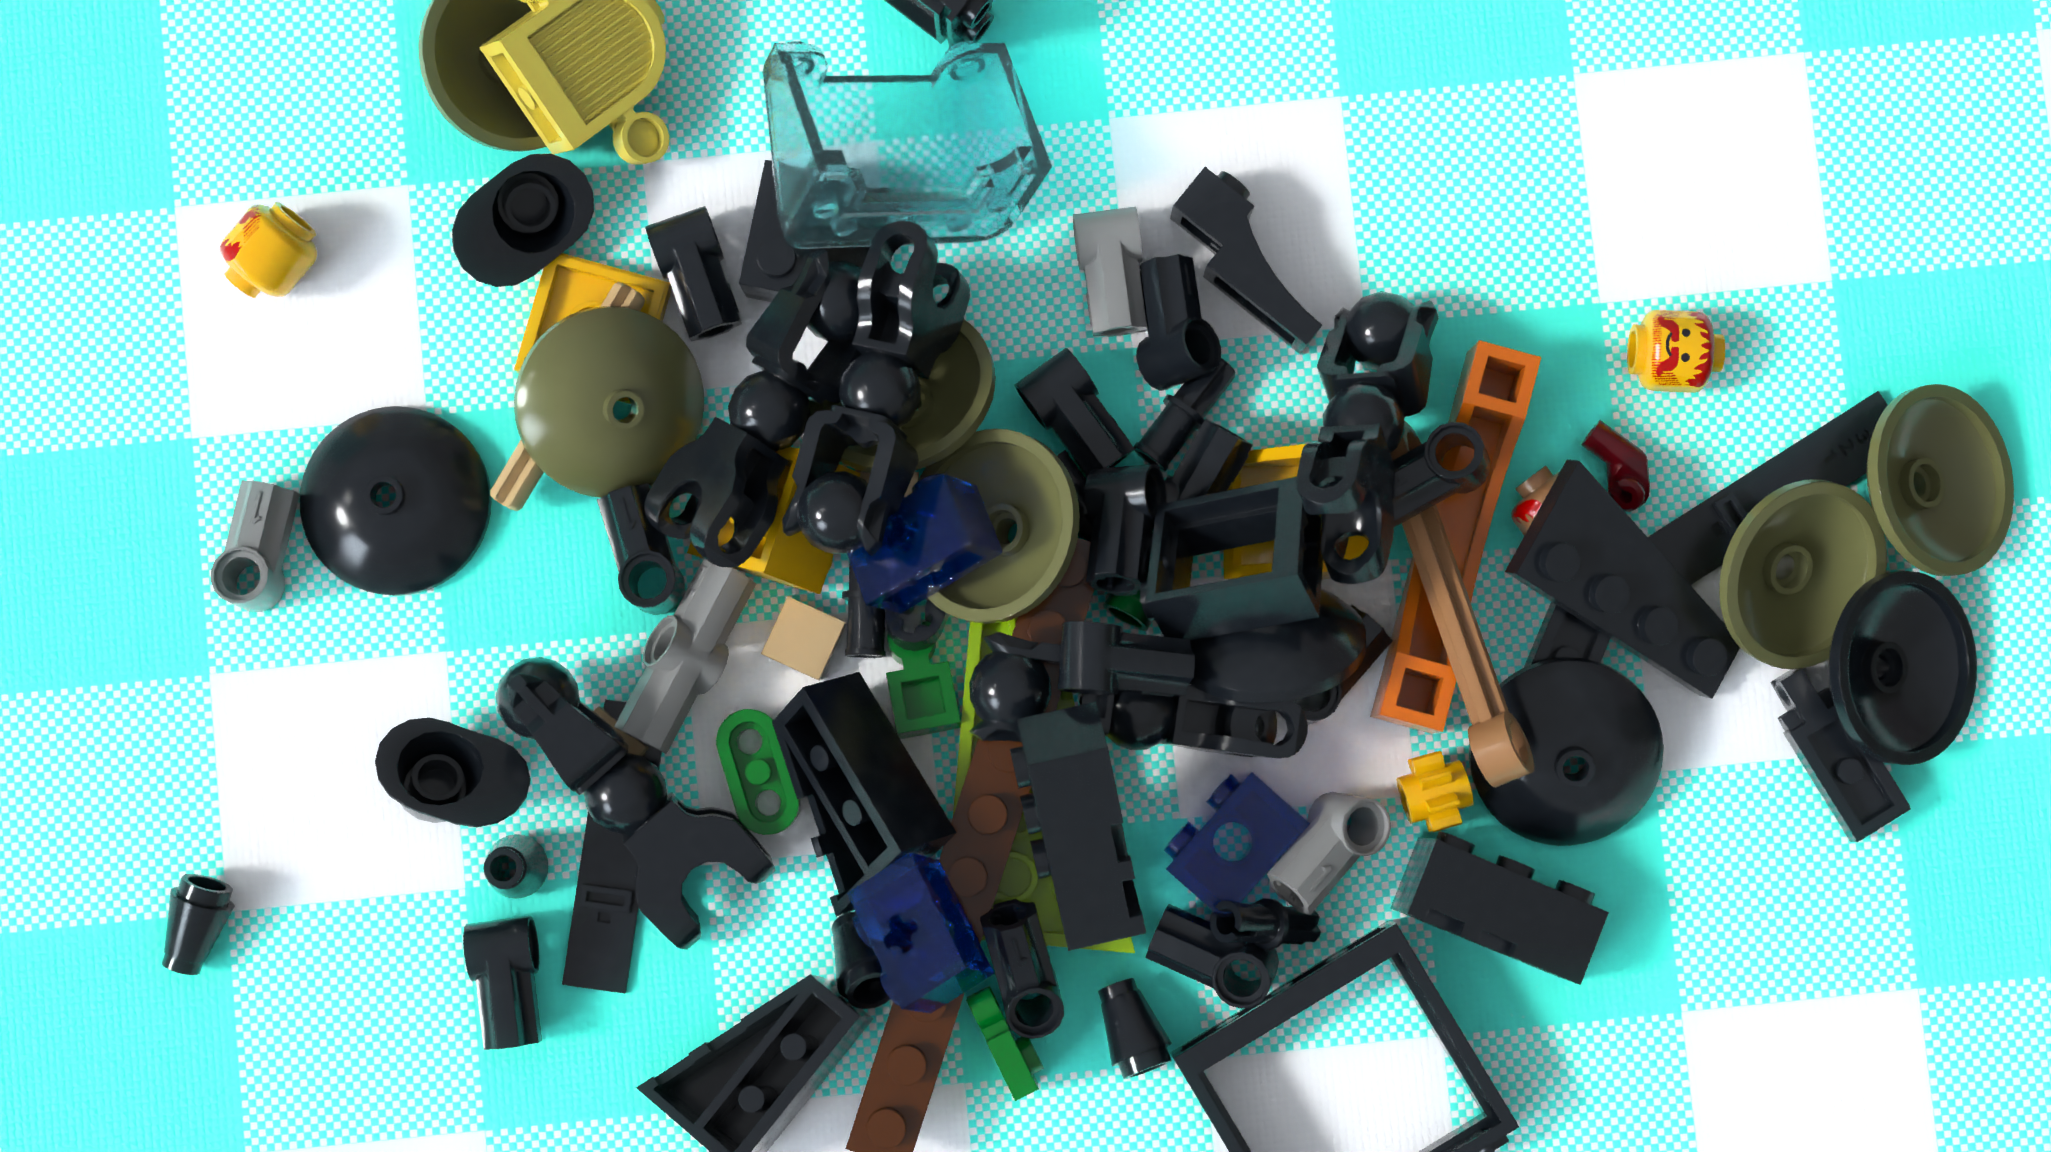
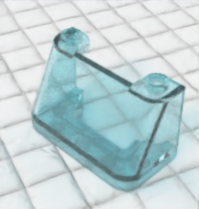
M801 41L774 43L764 63L762 74L777 217L787 244L794 248L868 247L871 245L876 233L883 226L898 221H911L918 224L926 231L935 244L987 241L998 237L1013 226L1052 168L1051 161L1005 43L959 42L945 52L931 75L826 76L829 66L823 50L814 44H807Z

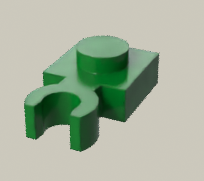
M928 621L922 622V625L927 627L931 624ZM887 635L888 648L892 658L897 663L903 665V670L886 673L896 731L900 740L961 728L949 661L930 664V659L936 649V643L927 649L911 651L894 644L889 635Z
M990 985L967 996L966 1001L986 1039V1043L1014 1100L1017 1101L1039 1090L1034 1074L1044 1069L1043 1064L1030 1038L1021 1036L1016 1039Z

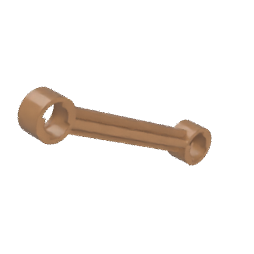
M1404 421L1405 433L1398 447L1391 453L1392 460L1421 445L1415 431L1406 421ZM1434 505L1403 522L1402 525L1472 724L1468 728V738L1472 753L1485 779L1491 786L1496 788L1533 773L1534 759L1521 726L1508 710L1437 506Z

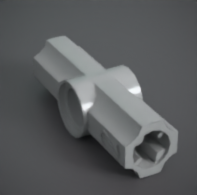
M703 559L674 615H668L662 619L650 634L643 651V663L646 667L614 726L615 728L667 754L697 696L708 692L723 674L729 656L728 646L725 643L756 586L755 582L733 568L719 567Z

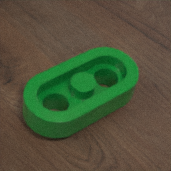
M743 709L729 715L720 725L716 737L717 751L735 811L741 823L747 829L757 834H778L788 829L796 821L801 808V799L796 797L772 724L774 719L758 710ZM750 729L758 731L762 737V746L754 754L743 752L739 745L741 735ZM767 790L776 792L781 800L779 810L773 815H765L758 808V798Z

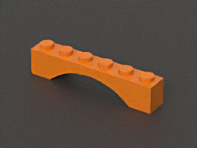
M1481 340L1466 353L1448 423L1462 422L1477 431L1482 438L1491 461L1490 473L1486 481L1476 490L1465 494L1455 493L1436 504L1470 603L1495 507L1514 448L1526 419L1542 358ZM1467 446L1453 447L1445 453L1441 466L1449 471L1462 470L1471 463L1474 458V450ZM1412 557L1391 636L1393 642L1388 647L1370 717L1433 734L1443 732L1456 685V678L1414 557Z

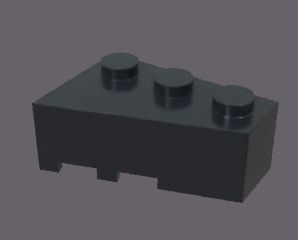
M860 672L802 687L772 721L797 799L808 798L819 832V836L810 838L816 858L826 855L839 894L831 896L830 900L836 917L892 897L957 833Z
M1096 701L1017 719L1022 746L1010 749L1018 789L1028 786L1032 787L1033 793L1020 796L1028 834L1042 833V838L1032 840L1030 844L1038 879L1052 878L1068 951L1146 934L1143 914L1133 882L1135 876L1130 855L1128 856L1122 826L1124 822L1109 750Z
M1442 831L1438 832L1436 839L1418 837L1390 909L1566 981L1581 985L1609 912L1591 905L1595 893L1563 880H1558L1556 888L1553 889L1532 880L1535 869L1501 855L1498 856L1496 864L1473 855L1474 844Z
M810 974L740 1019L741 1022L709 1043L705 1042L688 1053L689 1056L658 1076L651 1077L636 1088L709 1152H767L874 1018L863 1009L852 1006L847 999L839 994L837 987L829 980Z

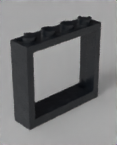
M1386 921L1267 993L1263 1001L1257 1005L1239 1010L1170 1052L1228 1151L1251 1152L1204 1071L1389 959L1482 1112L1419 1152H1495L1496 1149L1509 1142L1506 1135L1519 1128V1125L1397 923Z

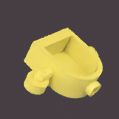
M518 0L527 3L531 11L479 48L551 154L575 150L609 125L613 130L614 148L624 161L633 165H642L659 160L666 153L669 146L667 126L660 117L653 113H636L634 111V106L654 89L664 69L666 42L662 24H664L665 18L658 3L655 0Z

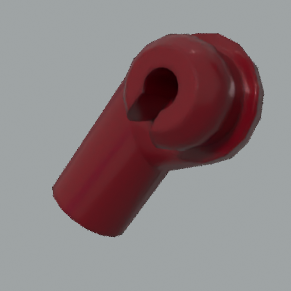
M1599 420L1587 434L1581 445L1606 463L1608 493L1625 512L1634 511L1646 503L1650 493L1647 456L1643 450Z

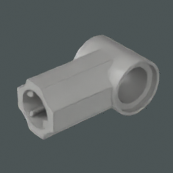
M1136 206L1073 214L1079 270H1084L1086 298L1093 336H1121L1146 330L1147 323L1139 263L1143 262L1142 240Z
M241 480L225 550L216 558L211 568L213 589L223 600L249 612L266 611L273 608L281 600L285 591V577L282 567L300 497L298 492L270 483ZM258 565L260 580L257 587L250 593L240 595L237 589V579L240 573L249 566Z
M1337 792L1322 794L1309 809L1307 828L1267 873L1269 886L1281 899L1288 902L1297 911L1311 915L1360 856L1376 854L1385 846L1389 839L1391 822L1389 813L1379 801ZM1349 817H1351L1350 828L1347 832V822Z

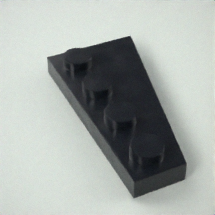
M1567 459L1505 572L1699 696L1713 699L1740 647L1733 640L1726 624L1585 466L1578 460Z

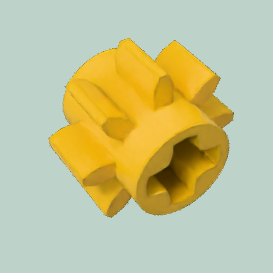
M1441 751L1408 759L1411 773L1397 777L1396 780L1400 800L1410 824L1425 820L1429 832L1461 825L1463 822L1459 810L1471 807L1474 804L1470 782L1462 762L1455 760L1445 763Z

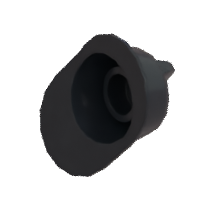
M551 153L530 154L511 163L475 191L457 212L452 227L453 251L461 268L476 281L494 287L515 286L536 275L561 253L574 245L587 231L594 213L593 190L586 175L570 160Z
M430 717L410 719L392 728L379 743L375 758L378 781L388 796L400 803L406 812L418 820L431 823L449 822L455 825L476 828L497 824L514 814L527 798L531 781L527 762L513 746L497 738Z

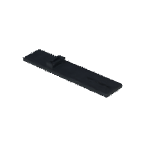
M1879 391L1873 393L1657 530L1648 538L1685 580L1692 585L1722 566L1730 541L1741 522L1762 499L1775 490L1793 482L1810 479L1827 480L1847 486L1865 475L1872 434L1888 404Z
M605 699L604 710L618 720L627 702ZM647 745L649 748L642 756L655 764L660 770L662 752ZM589 812L587 815L562 985L626 994L639 911L635 894L637 861L623 845V835L605 830L594 822Z

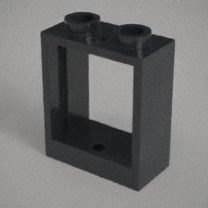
M1297 477L1156 506L1154 531L1150 536L1148 544L1150 562L1148 580L1141 584L1140 599L1145 616L1150 621H1156L1164 637L1190 639L1191 641L1319 617L1323 558L1321 555L1322 514L1309 515L1305 511L1296 486ZM1274 540L1271 572L1190 587L1193 556Z

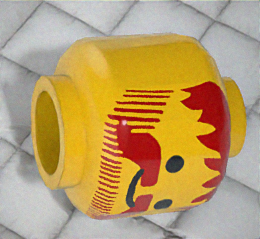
M275 202L272 207L261 204L253 205L225 236L220 245V252L226 263L230 266L224 275L235 287L252 298H256L261 291L275 297L286 296L317 258V249L312 241L316 236V232L303 218L280 202Z
M1651 310L1645 315L1640 325L1633 324L1630 329L1627 343L1629 374L1637 375L1641 385L1647 390L1686 393L1700 392L1708 383L1711 373L1721 372L1723 369L1725 338L1723 334H1714L1713 325L1705 313Z

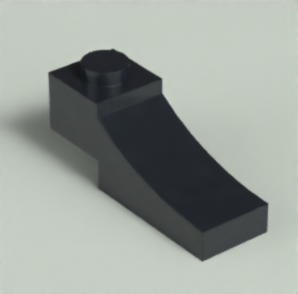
M1204 167L1173 205L1170 219L1215 254L1207 264L1203 277L1297 353L1301 354L1317 335L1322 324L1307 312L1288 292L1263 256L1249 223L1255 206L1247 200L1250 196L1248 189L1231 174L1221 171L1218 175H1215L1207 167Z

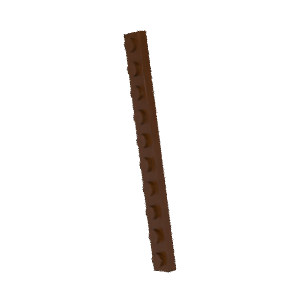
M1078 538L1074 555L1062 580L1043 602L1028 613L1017 618L1012 636L1038 643L1045 642L1061 645L1063 622L1085 621L1094 593V589L1086 582L1090 541ZM1043 663L1051 681V698L1045 713L1056 710L1062 691L1058 690L1059 665ZM980 739L977 741L951 822L957 833L943 846L845 1148L853 1152H914L984 935L980 917L988 913L993 907L1023 814L1020 796L1029 794L1031 786L1018 789L1010 749L1021 747V742L981 741Z

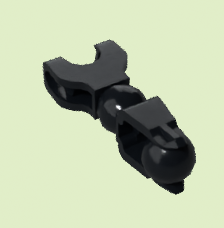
M911 221L889 223L883 226L872 240L858 280L857 303L859 321L852 343L862 355L850 362L840 378L839 398L843 407L832 405L831 410L816 411L809 417L792 477L797 485V489L782 519L783 532L790 537L802 531L812 546L830 554L852 553L864 546L867 553L873 556L882 547L887 519L898 512L919 461L916 449L906 441L908 436L900 427L912 419L920 405L921 384L918 377L929 379L935 360L955 342L970 300V287L965 277L954 266L947 263H937L938 250L934 241L916 223ZM913 243L914 251L904 273L899 274L894 271L891 265L892 257L895 251L902 245ZM948 284L949 289L946 297L936 304L933 297V288L938 285ZM860 445L863 448H870L878 445L868 483L852 473L846 471L835 472L848 446Z
M819 248L809 254L794 284L780 289L746 337V348L754 356L751 363L762 371L746 376L734 389L728 405L730 424L715 417L702 436L684 445L670 456L649 490L644 510L650 524L657 531L672 538H691L692 544L705 560L719 567H737L753 554L775 519L778 505L777 485L783 470L789 462L776 453V451L791 447L803 435L806 423L811 416L809 399L820 405L825 400L833 403L841 402L839 398L840 378L850 362L862 355L852 344L859 321L857 292L858 280L862 269L860 266L848 261L829 262L827 251ZM806 327L816 337L828 341L808 369L804 363L793 359V353ZM682 494H692L683 512L676 517L670 518L672 501ZM731 517L734 520L733 536L726 544L719 547L718 534Z
M1380 291L1362 297L1350 311L1342 307L1335 315L1334 329L1327 334L1317 369L1329 403L1322 415L1323 427L1320 429L1318 441L1309 442L1303 447L1296 486L1305 511L1309 515L1322 514L1321 555L1330 578L1335 582L1342 584L1368 582L1378 578L1387 566L1394 535L1392 484L1395 466L1391 453L1398 447L1405 433V416L1418 414L1427 404L1433 361L1429 344L1439 319L1432 301L1414 306L1402 295ZM1355 361L1359 362L1364 368L1376 370L1377 372L1354 373ZM1363 536L1369 541L1367 549L1359 557L1351 560L1344 558L1349 537Z
M997 632L983 637L992 652L985 655L976 665L969 682L970 701L976 714L982 719L969 732L981 741H1015L1022 743L1017 719L1045 713L1051 698V681L1043 663L1060 665L1061 645L1028 641ZM1189 685L1186 696L1181 697L1143 695L1134 692L1118 691L1117 695L1082 694L1079 699V705L1096 701L1105 737H1108L1116 745L1129 750H1147L1157 744H1164L1240 757L1281 759L1289 758L1299 752L1308 734V722L1305 712L1294 701L1278 703L1239 702L1213 696L1193 685ZM1276 712H1278L1286 720L1287 732L1283 740L1273 745L1277 735ZM1256 722H1257V727H1258L1257 733H1256V730H1255V724H1256Z
M543 657L523 659L509 667L500 679L495 697L497 711L501 719L509 729L519 736L536 740L563 782L572 791H576L578 795L584 792L586 809L594 822L609 832L623 835V845L637 861L635 894L638 908L677 948L688 950L701 937V925L698 915L689 906L682 894V883L692 869L705 862H722L741 874L747 882L755 884L765 881L776 871L770 854L733 812L715 807L692 808L683 804L672 792L667 795L666 782L658 767L644 756L627 753L628 745L623 737L602 717L580 701L578 684L570 671L560 663Z

